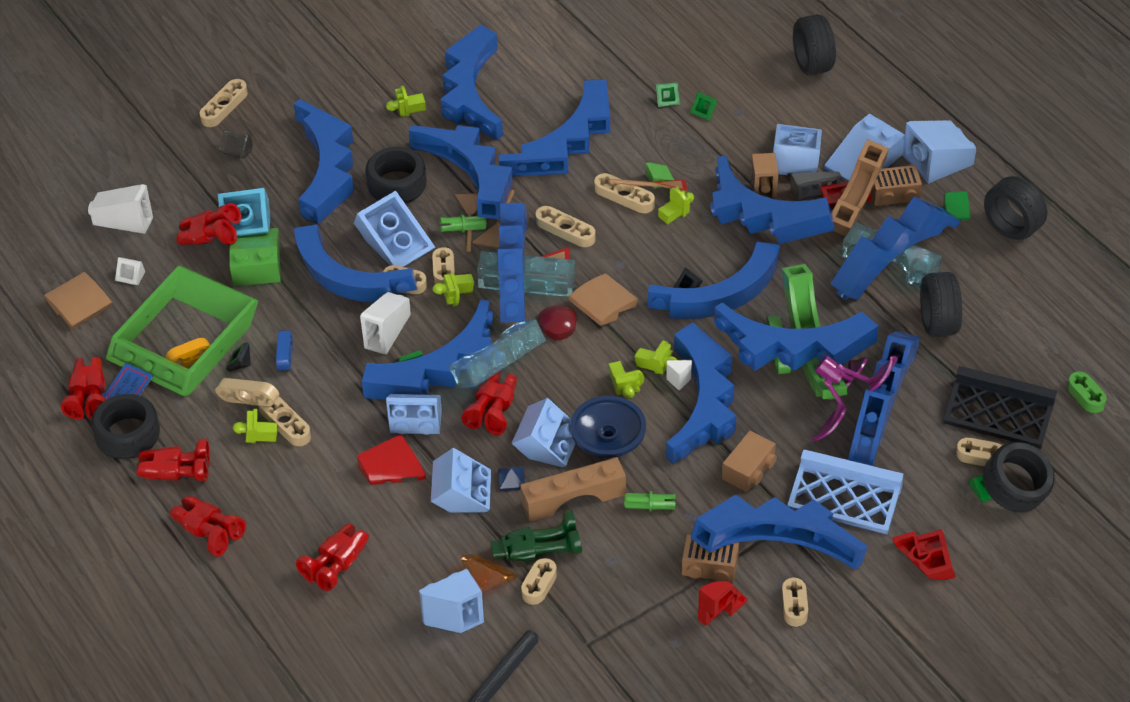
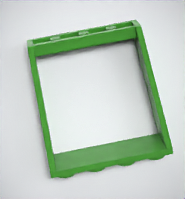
M178 266L112 336L106 360L121 367L128 363L154 375L151 381L180 395L188 396L250 328L258 300L188 268ZM172 298L229 323L227 328L190 369L132 343Z

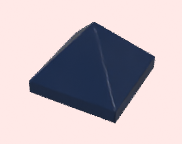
M523 467L498 469L500 491L518 490L520 485L525 483Z

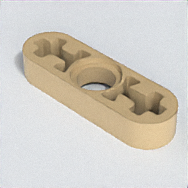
M234 79L229 81L200 110L202 125L205 127L217 126L246 98L248 92L244 80ZM222 101H228V102H229V103L226 104V105H219V104H218V103H220V102H222Z
M607 173L596 176L594 186L595 192L598 195L639 213H649L654 209L655 197L650 191L636 185L609 183V179L620 178ZM628 191L630 192V194L627 196H622L619 194V192Z
M542 206L537 209L536 224L538 227L580 247H590L595 243V229L593 226L550 206ZM563 224H569L572 226L569 229L560 228V226Z
M223 378L215 389L216 394L221 399L231 403L270 407L279 396L278 390L273 385L259 381Z
M279 396L274 402L275 411L271 406L258 405L260 414L269 423H277V431L292 445L304 446L311 440L309 425ZM282 416H289L291 418L285 423L278 421Z

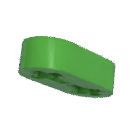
M1074 372L1071 374L1068 381V390L1072 396L1090 413L1103 411L1106 403L1104 391L1088 374L1084 372Z

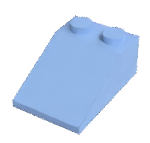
M868 114L852 128L824 165V169L829 172H840L841 179L845 182L849 181L867 139L889 148L887 159L882 169H886L903 155L905 134L875 116Z
M777 124L773 153L776 154L778 174L817 172L821 146V129Z
M396 191L357 213L354 220V225L366 242L390 266L398 265L405 267L435 249L429 237Z

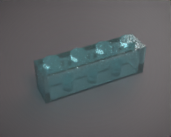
M481 251L477 267L478 288L500 290L498 253ZM525 255V292L567 297L574 292L576 282L575 260Z

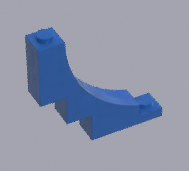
M607 80L584 81L583 97L569 120L552 133L535 141L522 144V153L500 154L499 166L512 167V177L568 174V154L590 153L589 134L610 133Z
M299 99L294 103L296 120L304 124L305 136L311 141L320 157L315 178L299 198L300 213L305 219L320 224L354 192L352 176L347 173L354 167L352 150L347 148L353 143L352 127L342 120Z
M914 196L899 220L888 216L873 239L861 236L830 284L837 289L835 293L845 300L849 298L859 300L876 276L899 254L926 238L940 235L947 225L956 229L961 221L945 209Z
M895 331L887 336L882 359L876 363L873 377L876 376L883 365L890 361L891 356H896L898 359L886 380L877 389L870 391L867 388L865 390L848 457L849 461L874 466L878 447L882 442L896 396L910 365L915 361L920 341L919 336Z

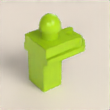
M404 86L395 89L396 100H391L386 104V108L389 111L398 109L400 117H407L410 113L426 110L423 94L407 96Z
M678 187L671 188L670 202L658 209V217L666 224L671 223L680 216L685 217L690 212V203L694 200L693 193H685L680 191Z
M472 274L444 275L443 284L437 283L433 286V292L439 295L444 293L447 305L453 304V306H457L460 300V293L473 292L474 280Z
M662 341L656 351L640 348L634 356L637 367L653 370L655 374H664L667 369V361L677 359L671 356L673 350H670L671 345L666 341Z
M621 361L609 363V375L617 396L623 395L625 398L631 399L634 397L635 392H640L639 387L644 383L645 379L643 372L636 370L625 373Z
M257 409L247 411L246 423L237 422L232 427L233 431L237 434L246 433V442L255 444L256 441L276 442L277 423L257 422Z

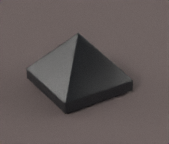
M685 267L674 288H699L703 280Z
M243 343L233 351L226 370L232 371L251 366L249 343Z

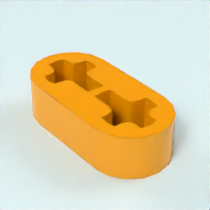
M197 338L170 349L165 358L188 368L193 366L210 347V344L205 338Z

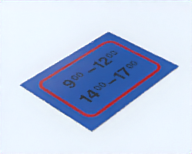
M125 363L103 397L108 399L120 394L140 396L154 375Z

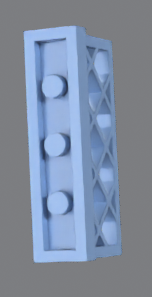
M803 450L800 467L787 506L794 511L804 506L795 503L797 496L806 492L811 501L814 499L819 504L829 499L833 501L837 508L831 510L834 513L832 521L888 534L897 500L903 486V473ZM804 471L815 474L818 480L806 485L803 480ZM837 479L841 481L843 486L831 491L826 482ZM822 485L828 494L816 499L810 490ZM861 485L865 486L868 492L856 497L851 488ZM847 491L852 500L840 505L835 496ZM882 491L893 493L892 499L883 504L876 495ZM872 497L877 507L866 512L860 502ZM856 505L862 514L853 518L849 517L844 510ZM881 511L886 518L885 524L873 523L870 516Z

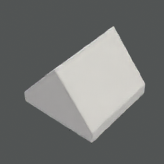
M118 257L115 281L139 285L145 273L142 262Z
M667 361V380L678 390L691 380L692 361Z

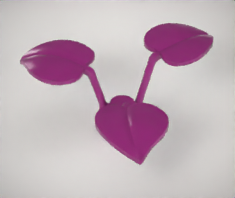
M826 355L814 371L825 379L823 384L829 388L838 406L836 411L828 418L819 434L810 439L816 441L830 434L838 426L847 409L832 386V382L837 384L844 378V383L848 387L853 379L858 378L870 383L871 385L868 390L874 391L886 380L898 358L891 356L890 361L880 368L876 376L868 378L860 374L868 360L866 357L858 360H849L848 368H845Z

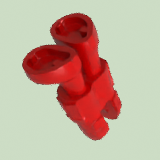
M228 203L220 206L214 212L207 210L196 214L194 217L184 218L179 223L181 232L177 233L176 241L182 246L211 243L215 236H217L223 244H234L237 241V232L232 225L241 221V212L235 204Z
M92 357L91 366H85L83 358L76 359L73 373L69 378L68 392L70 396L65 397L61 401L60 406L62 413L67 417L76 420L83 419L84 397L87 395L89 396L86 399V413L90 419H92L96 408L106 400L102 396L105 390V377L100 357Z
M494 370L490 373L486 382L480 386L475 398L477 401L463 411L461 416L463 424L468 428L477 429L484 419L488 432L493 435L503 434L507 427V421L502 412L508 410L514 399V390L517 384L516 375L509 373L504 384H500L501 371ZM486 408H489V409L487 410L486 415H485V418H484L485 409H486Z
M207 438L199 439L195 450L183 453L179 446L141 451L138 455L139 463L136 474L149 480L178 481L181 477H190L199 482H205L208 480V467H210L209 441Z
M185 496L181 500L185 509L175 505L169 512L172 519L182 525L187 532L198 538L206 536L208 538V551L217 557L223 555L227 550L228 537L233 540H239L246 530V522L241 517L221 514L220 508L208 502H202L193 496Z
M347 523L319 546V556L313 559L307 555L299 556L295 561L296 568L308 582L313 583L316 580L320 589L331 591L338 583L337 575L339 572L348 570L357 559L359 553L364 549L369 539V534L363 530L355 533V526Z

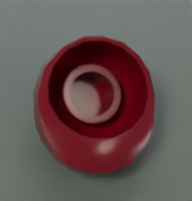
M553 305L547 307L538 316L542 332L554 340L566 339L576 330L577 318L575 312L567 306Z

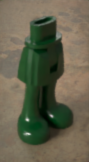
M572 509L566 510L563 513L562 522L555 527L533 530L530 527H525L506 534L505 538L504 535H501V539L490 541L494 560L506 558V561L528 562L536 561V555L543 553H582L580 536L576 529ZM561 539V540L552 541V542H542V541H547V540Z

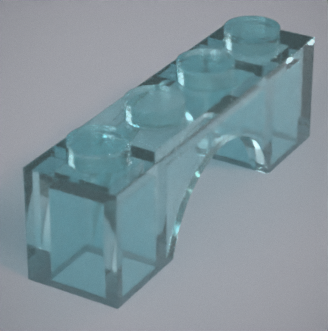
M856 222L843 240L842 256L845 258L849 256L861 236L873 239L878 230ZM912 245L892 261L904 269L906 282L921 287L922 278L926 274L940 272L942 256Z
M537 320L519 321L502 332L503 337L495 343L466 355L450 365L449 368L458 387L477 386L545 342L546 339Z

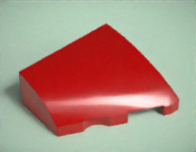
M401 434L357 455L358 468L370 485L382 484L386 481L393 483L402 482V478L418 477V481L426 479V474Z
M942 529L919 536L913 531L892 537L894 545L928 578L935 580L956 578Z
M728 581L709 583L699 589L698 621L707 626L723 610L732 616L747 602V598Z

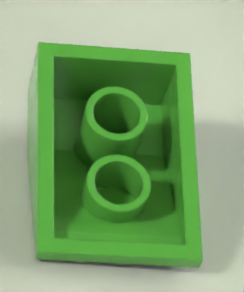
M278 228L269 229V233L237 237V241L234 244H230V271L233 286L281 282Z

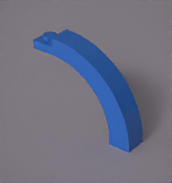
M317 225L294 228L296 243L307 270L320 285L332 293L355 301L376 302L387 292L395 294L417 290V281L412 268L380 273L352 270L337 263L323 249V239Z
M756 242L751 258L740 271L730 278L710 286L672 288L649 285L648 308L669 310L670 318L697 319L715 316V307L721 303H724L732 310L739 308L760 294L771 281L779 262L780 245Z

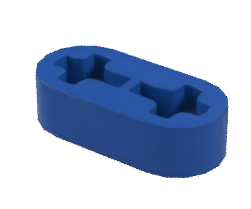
M279 330L276 353L278 371L291 370L293 349L291 330Z

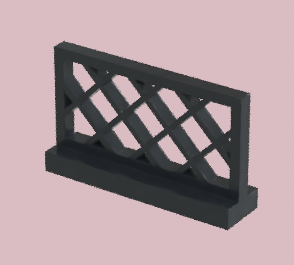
M959 366L943 423L1013 442H1025L1041 449L1054 409L1057 390ZM959 388L970 390L973 396L962 400L958 395ZM990 395L994 396L997 402L986 406L981 398ZM977 400L982 409L971 414L966 405ZM1014 401L1018 402L1022 408L1011 413L1006 404ZM1001 406L1006 416L995 420L990 411ZM960 407L966 414V417L961 419L950 417L951 412ZM1037 407L1047 411L1044 416L1035 419L1030 410ZM1026 413L1031 422L1020 427L1015 417ZM986 414L991 423L985 426L980 425L976 422L975 418ZM1010 420L1016 428L1007 432L1003 431L999 425ZM1035 426L1040 434L1038 440L1027 437L1024 431Z

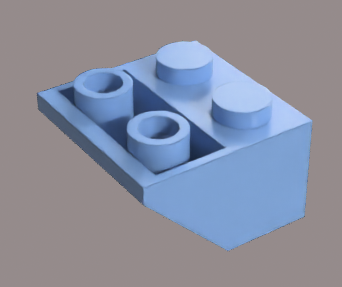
M390 394L387 397L386 404L390 433L440 434L442 414L440 395Z
M548 398L527 407L511 444L528 459L565 467L576 444L571 435V418Z
M455 448L450 449L433 461L432 503L450 513L488 512L490 510L491 469Z
M468 569L452 573L447 578L428 584L419 590L422 621L425 625L462 633L484 623L482 591Z

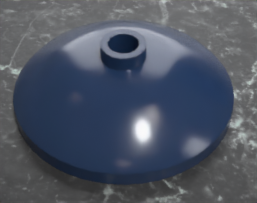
M599 396L584 402L575 410L570 423L571 435L575 443L591 455L606 458L618 457L633 451L640 445L646 433V420L643 412L633 402L617 396Z

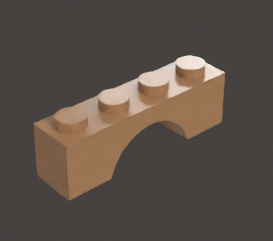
M867 139L841 198L838 199L832 212L834 232L848 238L850 237L887 159L889 148Z
M618 457L521 484V504L529 523L554 516L557 509L563 503L577 496L593 495L602 502L624 496L626 494V475Z

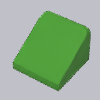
M645 163V175L649 182L674 180L667 166Z

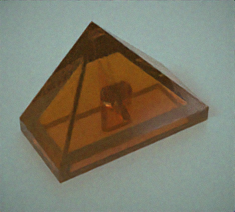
M474 553L463 555L461 559L464 569H468L482 592L513 581L518 576L517 573Z

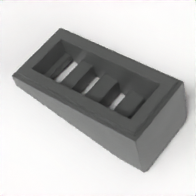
M840 172L791 174L790 189L796 201L821 196L820 187L827 186L830 181L831 185L840 183L841 174Z

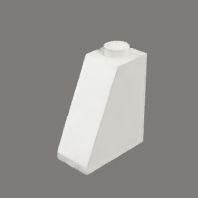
M141 184L98 192L88 207V213L91 215L93 225L145 234L153 219L147 185Z
M387 292L361 314L365 349L385 355L388 353L411 315L409 298Z

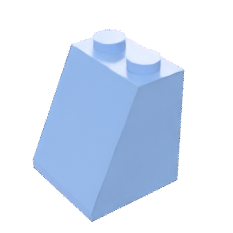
M950 120L909 121L906 123L903 157L911 165H916L918 173L928 184L974 165L976 154L974 143L970 142L963 135L961 129L957 128Z

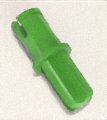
M461 214L460 217H440L439 224L449 223L448 226H439L440 232L461 231V233H464L468 230H484L487 225L486 218L479 216L464 217Z
M649 491V494L626 493L624 496V506L629 509H649V512H652V509L675 510V494H652V491Z

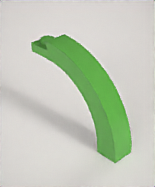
M806 264L782 268L784 293L791 329L820 327L812 272ZM815 357L802 366L815 396H821L823 399H835L829 388L823 384L825 379L814 371L819 364L818 358ZM842 379L837 384L831 383L839 396L847 395V386Z

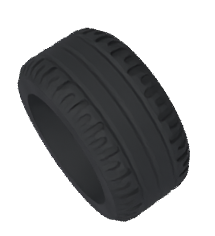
M820 14L798 18L793 26V47L800 69L807 75L830 71L836 61V45L829 21Z
M405 147L385 148L372 155L366 164L367 188L370 194L378 201L396 191L403 202L408 203L418 198L425 190L427 183L425 162L414 150ZM393 171H404L411 174L400 180L382 178L383 175Z
M1008 176L1001 179L986 193L984 198V210L989 222L999 233L1010 239L1024 240L1029 238L1043 226L1048 215L1047 205L1041 192L1031 182L1021 177ZM1008 200L1012 201L1020 209L1023 217L1015 212Z
M952 272L926 274L922 278L920 287L921 315L925 331L932 337L956 335L962 325V297L958 279Z
M120 394L106 399L96 408L91 420V428L96 445L104 454L117 459L138 457L139 452L150 450L157 442L160 433V425L155 407L148 399L135 394ZM138 419L144 422L138 429L130 433L114 434L108 431L113 424L120 420Z
M1010 442L998 448L986 462L983 470V483L993 501L997 502L1004 509L1015 512L1030 511L1038 507L1053 489L1055 474L1051 466L1052 464L1047 459V456L1037 447L1035 448L1033 445L1025 442ZM1003 463H1013L1024 468L1033 480L1034 491H1024L1015 487L1007 479Z

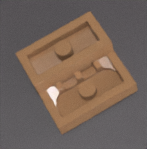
M85 272L44 295V298L55 313L62 316L71 330L112 306V301Z
M607 274L600 275L586 282L568 297L569 301L600 326L616 321L619 312L636 307L638 302L634 295Z

